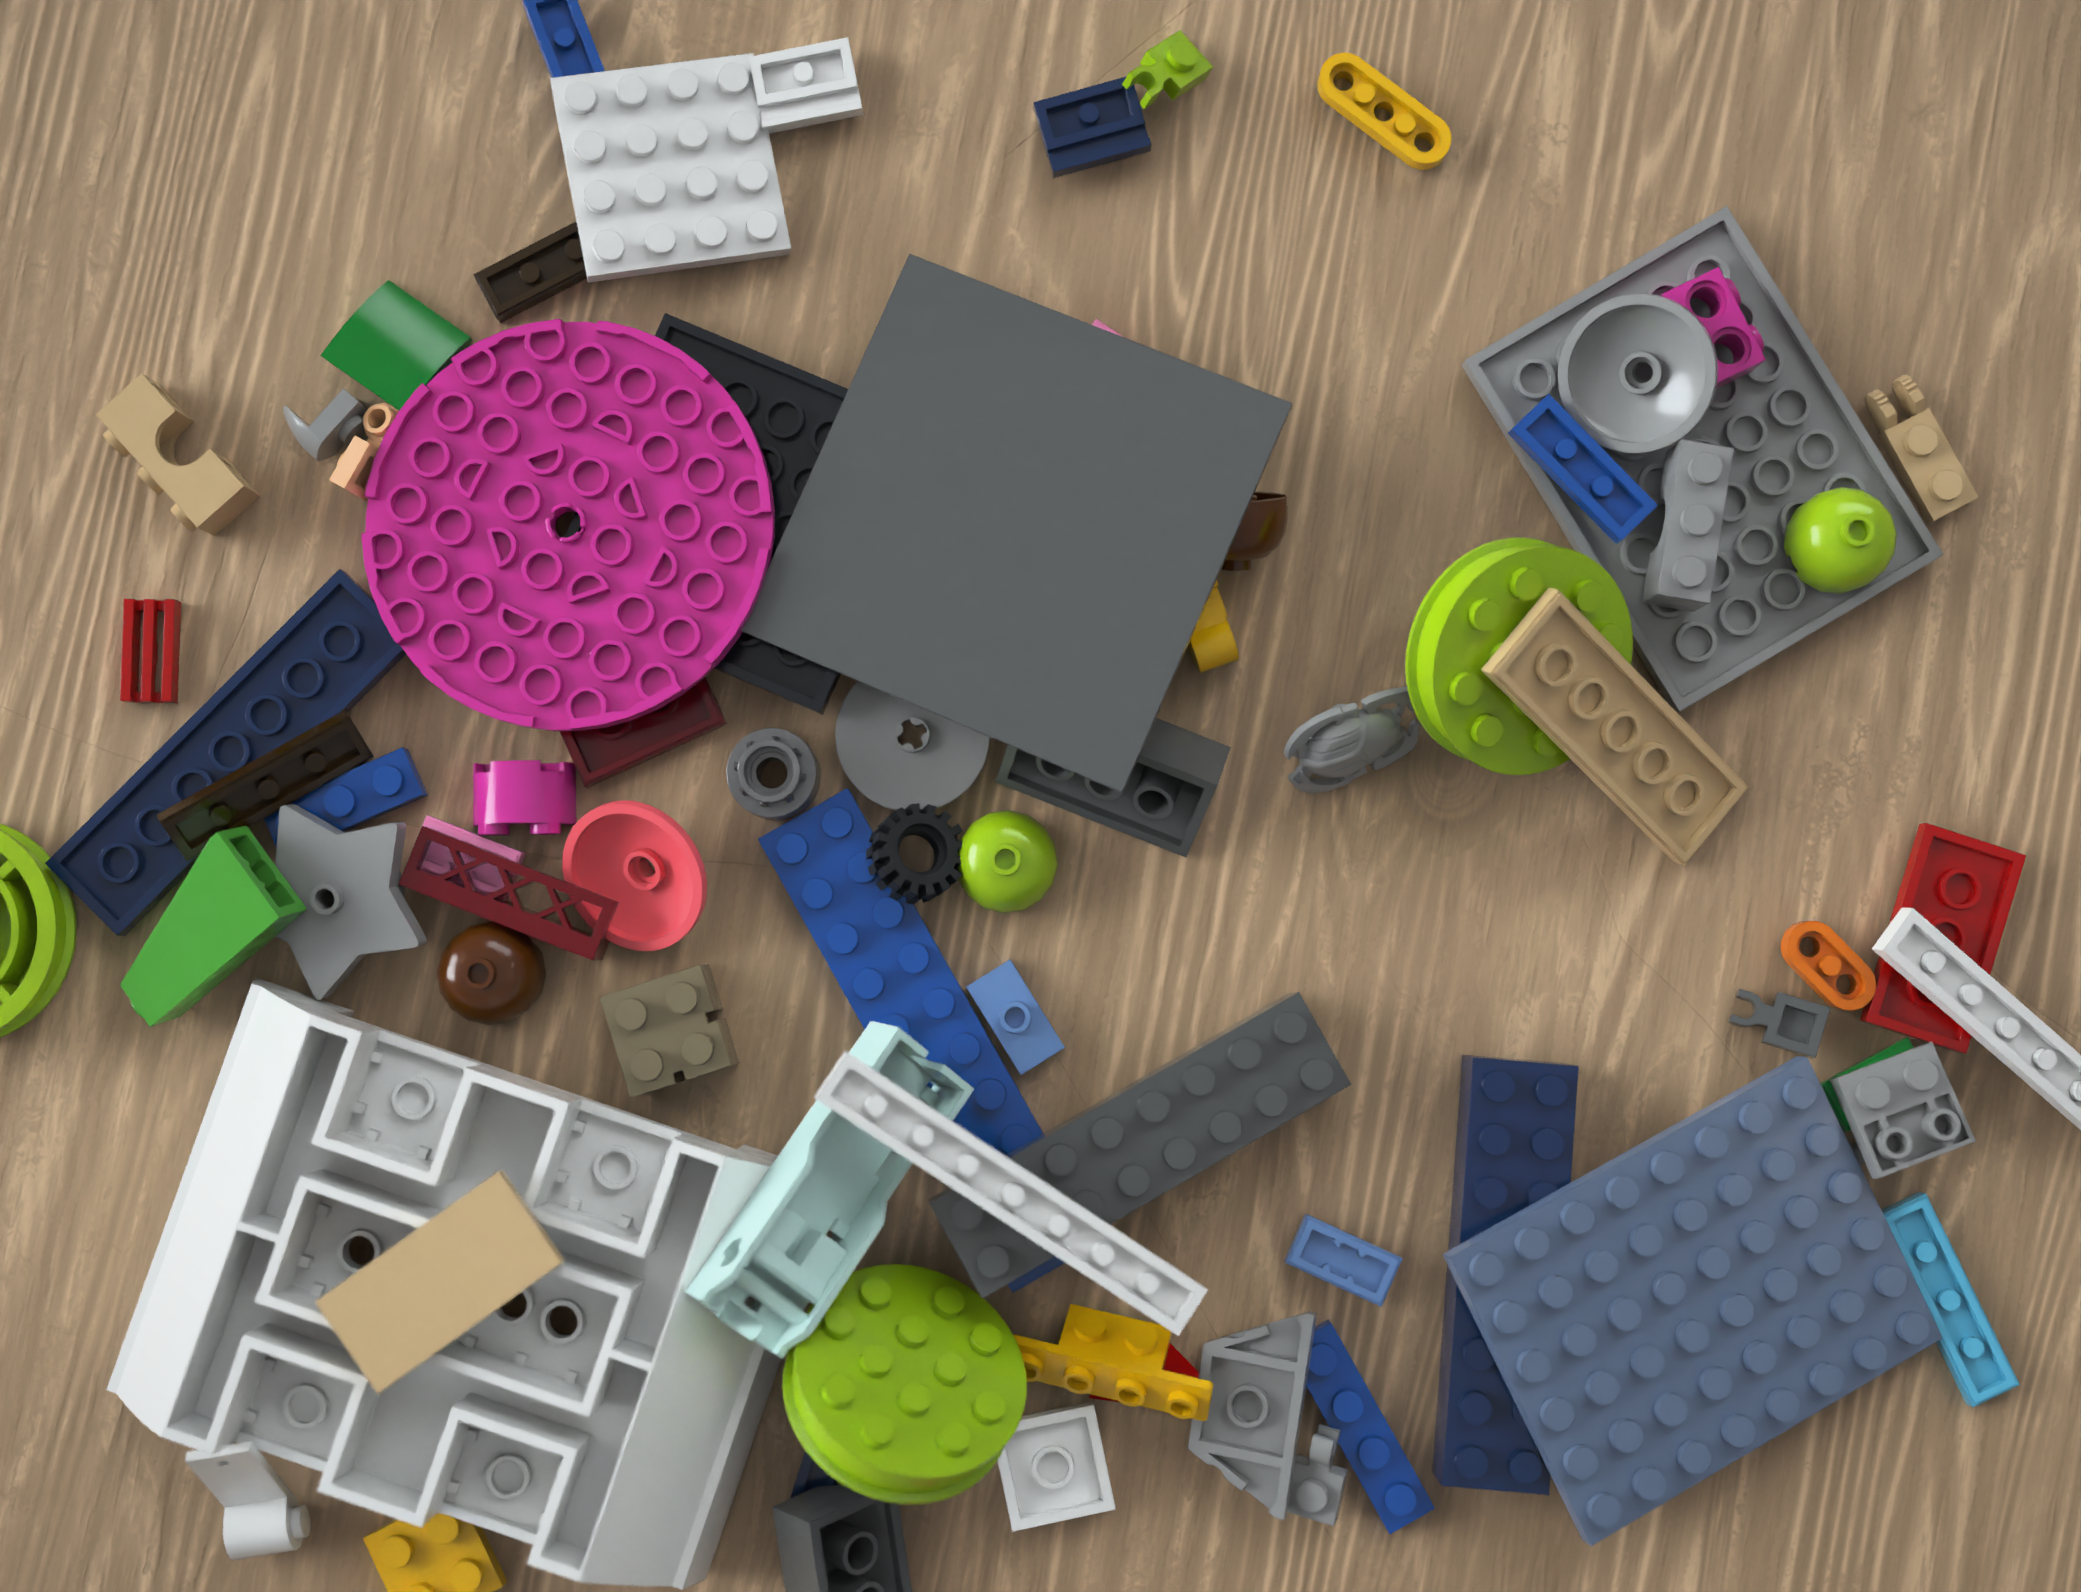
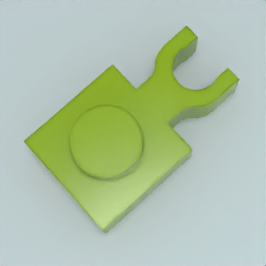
M1179 30L1147 50L1140 62L1141 66L1130 71L1122 85L1127 90L1135 84H1140L1148 90L1139 103L1145 109L1155 102L1162 90L1172 100H1175L1204 81L1213 69V66Z

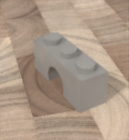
M1682 439L1666 452L1658 503L1665 504V519L1659 543L1655 550L1650 552L1642 600L1643 604L1694 612L1710 603L1734 448Z

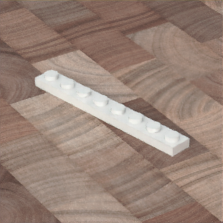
M846 1050L814 1096L816 1100L1177 1336L1180 1335L1208 1291L1207 1288Z

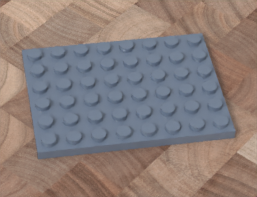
M1803 1056L1794 1057L1443 1254L1582 1540L1590 1546H1593L1942 1339L1935 1320L1808 1057Z

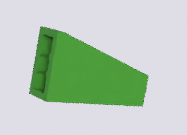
M247 825L216 832L208 840L120 984L129 997L135 1012L144 1018L150 1027L181 1017L307 910Z

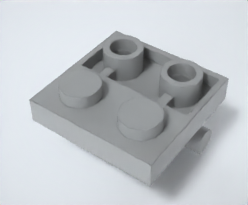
M1932 1042L1830 1079L1856 1140V1143L1850 1146L1859 1165L1866 1163L1872 1179L1882 1178L1976 1141Z

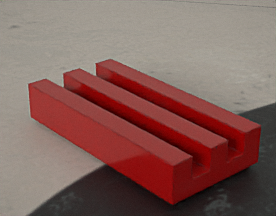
M124 599L120 701L126 703H178L180 601L175 599H165V601L155 599ZM141 612H144L141 692H138ZM158 612H164L161 692H155L158 653Z

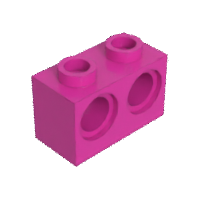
M1719 267L1661 295L1678 302L1690 310L1704 325L1713 344L1725 345L1732 352L1733 364H1725L1717 359L1718 380L1716 389L1752 372L1766 360L1762 353L1764 352V342L1759 331L1754 325H1748L1739 307L1741 299L1737 287L1732 280L1724 278ZM1691 298L1700 299L1708 305L1710 310L1709 318L1700 317L1693 312L1690 306Z

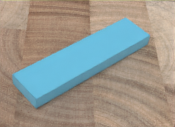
M1917 1192L1882 1209L1881 1211L1941 1333L1942 1339L1937 1341L1936 1344L1965 1403L1975 1407L2020 1385L1927 1194Z

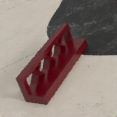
M426 826L421 827L399 882L401 886L592 961L603 960L610 942L604 938L619 903ZM431 841L449 848L457 868L439 876L420 869ZM461 853L474 857L476 860L465 864ZM485 863L497 866L505 885L504 888L488 895L476 891L468 872ZM508 871L525 878L513 883ZM460 875L464 886L449 879ZM533 882L546 886L554 906L539 913L525 908L516 890ZM557 890L571 895L573 898L561 902ZM509 894L512 902L502 901L497 898ZM581 901L601 907L602 910L593 933L591 934L573 927L565 908ZM557 912L560 921L548 916Z

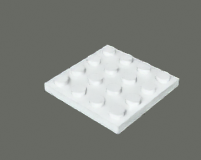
M753 53L550 78L588 283L790 255L791 244L769 131H763L748 58L754 56Z

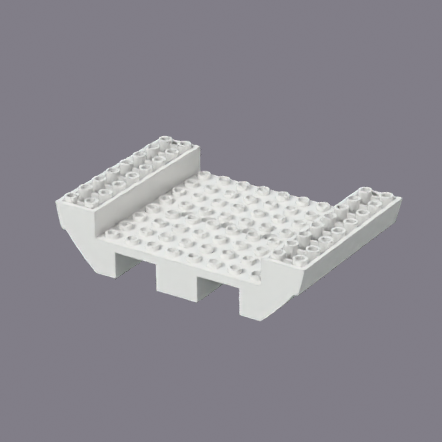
M260 978L253 980L110 1378L107 1391L116 1393L123 1403L145 1425L162 1438L211 1455L233 1442L251 1441L258 1450L324 1472L317 1490L318 1492L419 1527H423L439 1512L533 1545L527 1561L528 1565L577 1582L627 1586H673L683 1590L705 1580L781 1358L729 1327L716 1317L717 1314L685 1291L778 1155L746 1144L735 1149L352 1018L354 1011L324 1000H317L315 997ZM503 1170L565 1261L522 1291L527 1301L526 1311L522 1316L517 1318L510 1317L502 1311L501 1307L377 1394L315 1301L364 1267V1265L355 1263L350 1257L349 1245L353 1238L363 1236L372 1242L375 1250L374 1260L496 1172ZM748 1296L743 1304L750 1308L755 1299ZM556 1306H567L575 1312L578 1323L574 1333L563 1335L552 1328L550 1314Z

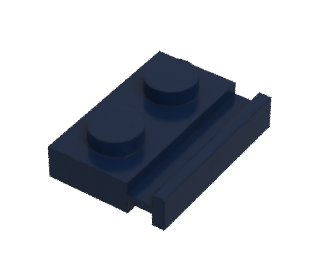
M1126 77L1033 102L1034 113L1050 162L1053 178L1151 151L1152 144L1150 137L1148 138L1135 86L1133 85L1126 90L1122 85Z

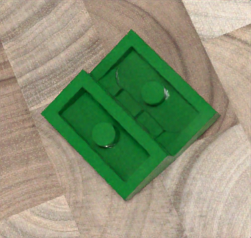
M388 280L355 311L320 356L391 406L400 410L422 383L427 385L438 373L453 362L451 358L465 350L473 339Z

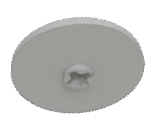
M859 681L851 688L841 705L835 731L838 757L849 780L867 798L891 810H897L901 807L905 809L910 804L919 803L920 809H923L928 804L937 806V809L959 798L979 776L987 758L990 737ZM912 722L916 728L923 725L926 727L927 732L921 736L923 745L920 748L914 749L910 743L900 744L899 738L905 734L902 727L904 724Z

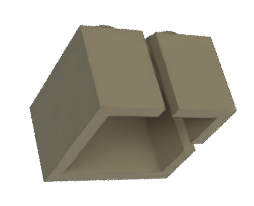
M709 964L691 967L600 997L630 1098L739 1063L726 1019L709 1023L706 1013L723 1009Z

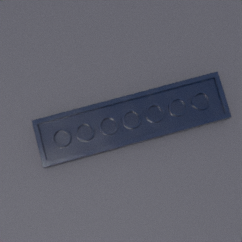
M339 569L45 863L117 936H126L191 870L199 857L198 855L188 862L185 860L159 822L157 814L343 710H346L348 713L406 655L402 647L396 644L378 612L374 599L347 572Z

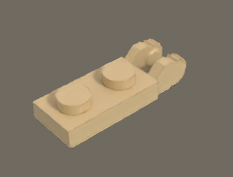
M1903 375L1894 380L1893 388L1908 419L1898 424L1897 413L1893 405L1890 404L1886 394L1879 389L1866 394L1865 402L1871 417L1880 431L1878 437L1924 521L1929 524L1979 498L1932 411L1930 408L1926 409L1925 398L1921 390L1918 389L1911 376Z

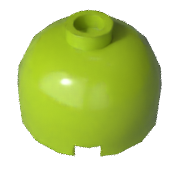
M1841 487L1817 493L1794 511L1786 526L1784 549L1786 556L1791 557L1792 564L1798 570L1795 573L1802 582L1820 592L1842 594L1868 585L1884 572L1895 553L1897 532L1891 513L1878 498L1860 489Z
M1011 810L988 813L971 823L959 840L962 841V849L958 850L961 865L957 866V871L962 873L958 881L967 896L984 909L1000 913L1024 911L1039 902L1053 885L1058 866L1055 843L1046 828L1027 814Z

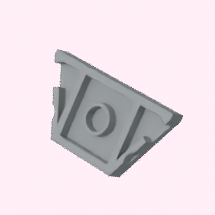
M1311 1311L1209 1340L1203 1344L1199 1379L1211 1381L1214 1386L1208 1418L1206 1421L1192 1419L1188 1449L1206 1464L1214 1465L1221 1470L1225 1479L1239 1490L1245 1489L1270 1509L1268 1512L1272 1516L1284 1520L1288 1514L1317 1313Z

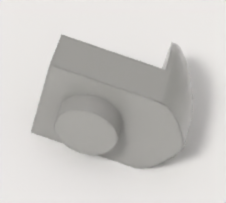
M343 388L311 425L306 423L286 405L283 407V412L292 433L300 445L317 461H322L334 456L345 444L349 445L354 436L359 438L365 431L363 417L368 408Z

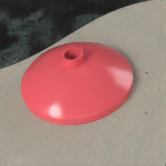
M621 800L608 802L594 808L581 817L571 829L565 842L562 857L564 881L619 902L605 939L631 950L655 951L675 944L695 927L706 903V872L694 842L674 819L650 805L636 801ZM647 859L653 864L655 869L648 864ZM586 901L575 904L574 907L580 916L594 930L602 908Z

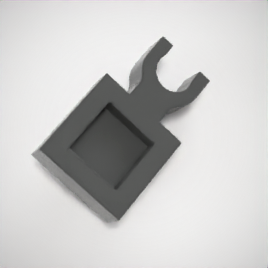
M1742 989L1737 991L1735 998L1750 1002L1753 1007V1014L1750 1018H1741L1731 1014L1728 1023L1744 1028L1753 1025L1764 1027L1765 1031L1761 1043L1811 1059L1816 1058L1830 1007L1781 992L1776 993L1773 1005L1771 1006L1765 1004L1758 995Z

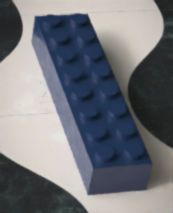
M1462 1055L1448 1251L1571 1183L1579 1066L1557 1062ZM1447 1265L1432 1473L1442 1486L1549 1495L1550 1473Z

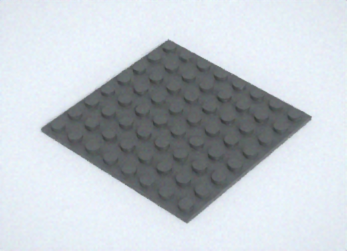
M909 254L767 569L761 592L752 613L741 631L1115 791L1124 793L1291 411L1292 403Z

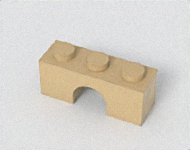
M142 373L95 414L108 428L103 433L108 443L122 456L127 457L131 454L142 466L136 471L138 476L157 494L163 491L166 492L176 503L170 509L171 512L192 532L199 528L216 536L261 496L227 458L212 449H208L193 463L187 465L177 464L174 456L175 442L179 435L194 421L160 384Z

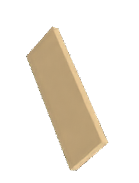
M1548 588L1481 669L1675 863L1682 866L1686 865L1748 789V785L1557 589Z

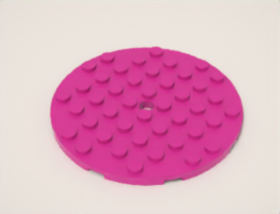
M562 319L528 323L480 340L451 358L453 362L438 373L427 385L422 383L399 410L383 437L366 485L365 497L368 498L365 533H362L364 566L370 591L378 612L393 640L402 647L410 660L421 670L420 672L448 696L492 718L525 728L548 731H584L610 727L658 710L682 696L704 679L723 660L742 634L741 630L751 615L761 592L767 569L771 563L775 537V507L772 483L764 454L742 410L725 388L701 364L679 348L659 337L636 328L608 321L598 320L597 323L563 322ZM565 512H577L580 516L581 531H577L570 537L560 538L555 526L557 519Z

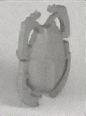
M1407 686L1380 691L1361 700L1362 709H1358L1356 703L1347 705L1337 704L1298 727L1290 736L1284 748V756L1287 759L1295 756L1300 762L1295 771L1288 775V779L1294 787L1311 794L1327 792L1353 782V779L1367 773L1366 764H1369L1374 770H1378L1394 763L1415 749V744L1418 741L1417 737L1420 734V722L1414 719L1409 725L1408 732L1405 727L1400 726L1401 715L1404 713L1406 704L1410 711H1414ZM1397 703V707L1391 710L1388 708H1377L1383 704ZM1312 774H1315V775H1317V776L1327 777V778H1313V777H1310V776H1311Z

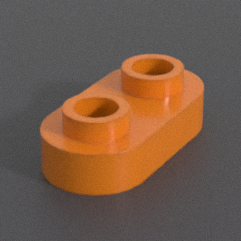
M1801 921L1793 924L1785 931L1781 940V953L1785 962L1825 1003L1835 1009L1851 1011L1863 1008L1872 1000L1876 991V979L1873 971L1829 926L1818 921ZM1805 937L1809 938L1814 946L1813 952L1807 957L1799 949L1800 942ZM1843 974L1850 980V988L1844 994L1839 992L1836 986L1837 979Z

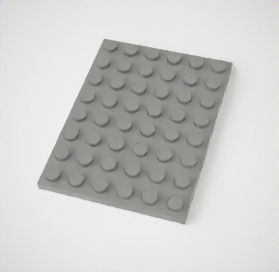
M1727 206L1467 358L1461 365L1573 549L1600 564L1618 585L1627 604L1631 619L1633 647L1666 701L1677 713L1944 555ZM1719 267L1724 278L1732 280L1737 287L1741 299L1739 307L1748 325H1754L1759 331L1764 342V352L1762 353L1766 360L1752 372L1717 388L1709 409L1702 420L1682 438L1683 440L1734 448L1710 603L1694 612L1642 603L1650 552L1655 550L1659 543L1665 519V504L1658 503L1665 455L1680 440L1659 450L1644 453H1624L1601 446L1658 504L1622 541L1615 544L1519 446L1508 432L1548 394L1564 408L1558 387L1559 358L1571 330L1590 310L1605 301L1623 295L1653 294L1661 296L1663 293ZM1697 298L1690 299L1691 309L1696 315L1703 318L1710 317L1709 307L1704 301ZM1714 344L1717 359L1725 364H1733V355L1730 349L1722 344ZM1642 362L1638 365L1636 371L1638 378L1644 382L1651 379L1653 369L1650 364ZM1841 487L1860 489L1878 498L1891 513L1897 532L1895 553L1884 572L1868 585L1842 594L1820 592L1800 580L1795 573L1798 570L1792 564L1791 557L1786 556L1784 549L1786 526L1794 511L1817 493Z

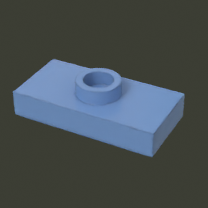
M1011 960L1006 961L966 986L1020 1075L1065 1048Z
M1305 1213L1284 1262L1382 1307L1402 1262V1258Z

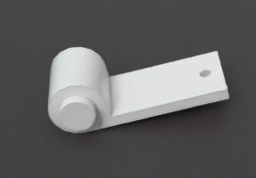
M251 1441L232 1443L213 1455L200 1450L186 1452L185 1462L224 1506L223 1539L230 1559L240 1560L294 1551L300 1548L303 1538L308 1537L310 1533L311 1522L308 1508L305 1505L300 1506L295 1495Z

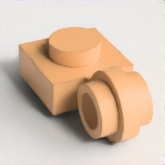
M389 403L375 404L367 409L363 417V425L368 439L365 441L357 436L353 437L347 450L339 457L337 467L329 479L331 482L368 503L365 491L372 464L383 437L399 410Z

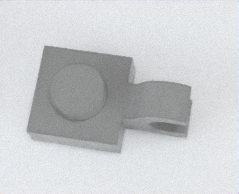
M1320 1424L1317 1434L1314 1433L1309 1458L1297 1454L1288 1507L1289 1513L1331 1526L1335 1525L1348 1469L1333 1465L1340 1430Z

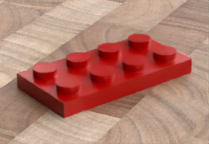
M1928 823L1919 824L1889 924L1902 907L1914 908L1990 975L2026 855ZM1879 956L1874 971L1876 991L1872 1000L1863 1007L1859 1021L1926 1043L1932 1042L1935 1046L1957 1053L1967 1054L1972 1036Z

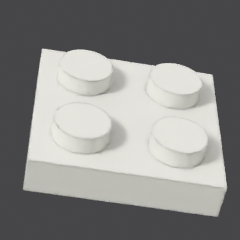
M1094 1401L1021 1417L1015 1433L1004 1447L998 1459L1012 1532L1116 1510Z

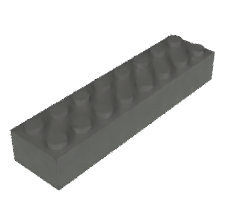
M1299 992L1290 993L1005 1156L1107 1223L1112 1224L1350 1086L1351 1083ZM951 1187L927 1200L982 1299L1055 1257V1255Z

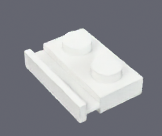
M848 37L748 57L763 131L768 130L770 134L864 115Z

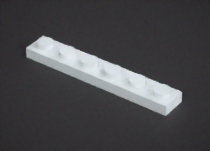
M1902 907L1875 943L1872 950L2081 1130V1054L1914 908Z

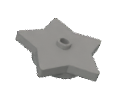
M290 804L280 807L275 865L306 906L307 910L275 937L289 943L310 990L317 1000L330 997L366 954L410 949L427 943L423 930L405 900V888L399 885L402 877L400 866L406 833V824L404 822H394L345 833L298 805Z

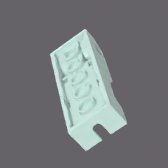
M870 1021L849 1052L952 1121L974 1090L972 1086L945 1064L925 1059L929 1051L899 1027ZM928 1082L933 1084L931 1089L926 1086ZM816 1100L685 1292L717 1314L716 1317L729 1327L783 1359L790 1348L812 1334L885 1224L887 1201L913 1162ZM829 1230L832 1231L831 1234L833 1235L831 1239L826 1236ZM748 1296L755 1299L750 1308L743 1304ZM811 1302L815 1306L808 1315L803 1310Z

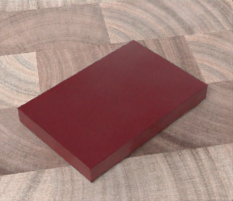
M705 677L682 696L660 709L637 719L605 728L584 731H560V734L584 787L589 788L727 725V722Z

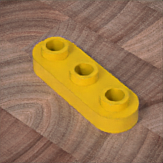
M1338 53L1329 57L1324 62L1319 73L1317 88L1320 97L1326 104L1412 168L1428 170L1436 167L1444 160L1451 145V132L1444 120L1355 54ZM1339 78L1346 79L1351 84V88L1347 91H1341L1335 87L1334 81ZM1381 108L1386 109L1390 113L1391 119L1380 121L1375 117L1374 111ZM1417 139L1427 140L1431 145V150L1427 152L1418 150L1414 141Z

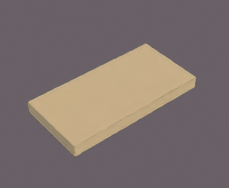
M500 1170L315 1301V1303L374 1390L379 1394L563 1263L565 1259L503 1170Z

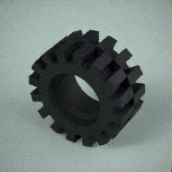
M919 803L910 804L905 809L901 807L877 826L878 829L870 836L868 842H871L872 846L866 850V859H873V864L868 867L870 876L878 873L881 880L876 885L881 891L888 886L892 890L889 897L896 901L903 896L906 897V903L915 904L920 899H922L923 903L930 901L949 889L962 875V873L957 871V866L961 865L958 850L962 849V841H958L957 835L963 830L959 824L952 828L948 825L947 821L952 816L946 811L939 816L934 814L937 806L928 804L923 809H920ZM915 835L929 842L934 851V863L930 870L915 872L904 865L899 854L900 843L904 837Z

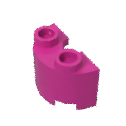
M540 760L490 761V764H473V826H478V835H510V825H530V835L561 834V825L576 824V767L574 763H540Z

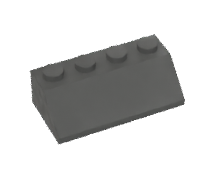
M1156 718L1124 793L1115 791L1009 745L1007 746L995 782L1187 857L1218 786L1231 747Z
M842 1484L815 1487L772 1507L785 1592H912L899 1504L870 1498Z

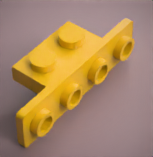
M1070 1304L1058 1345L1013 1334L1022 1354L1027 1382L1038 1381L1066 1388L1076 1394H1092L1117 1400L1126 1406L1146 1407L1170 1413L1180 1419L1191 1418L1206 1421L1208 1418L1214 1384L1208 1380L1163 1370L1172 1332L1162 1325Z

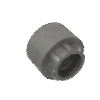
M764 728L746 735L736 744L728 759L726 777L731 794L744 809L765 819L783 820L800 814L813 802L819 790L821 771L815 753L802 739L784 729ZM771 761H782L787 768V778L777 788H766L761 780L762 769Z

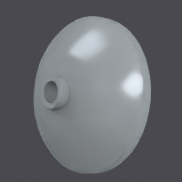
M1653 294L1623 295L1594 307L1571 330L1562 348L1558 365L1559 393L1566 412L1599 445L1624 453H1644L1659 450L1686 436L1697 426L1709 409L1718 380V362L1715 347L1701 321L1678 302ZM1642 362L1650 364L1653 369V375L1647 382L1641 381L1636 373L1638 365Z

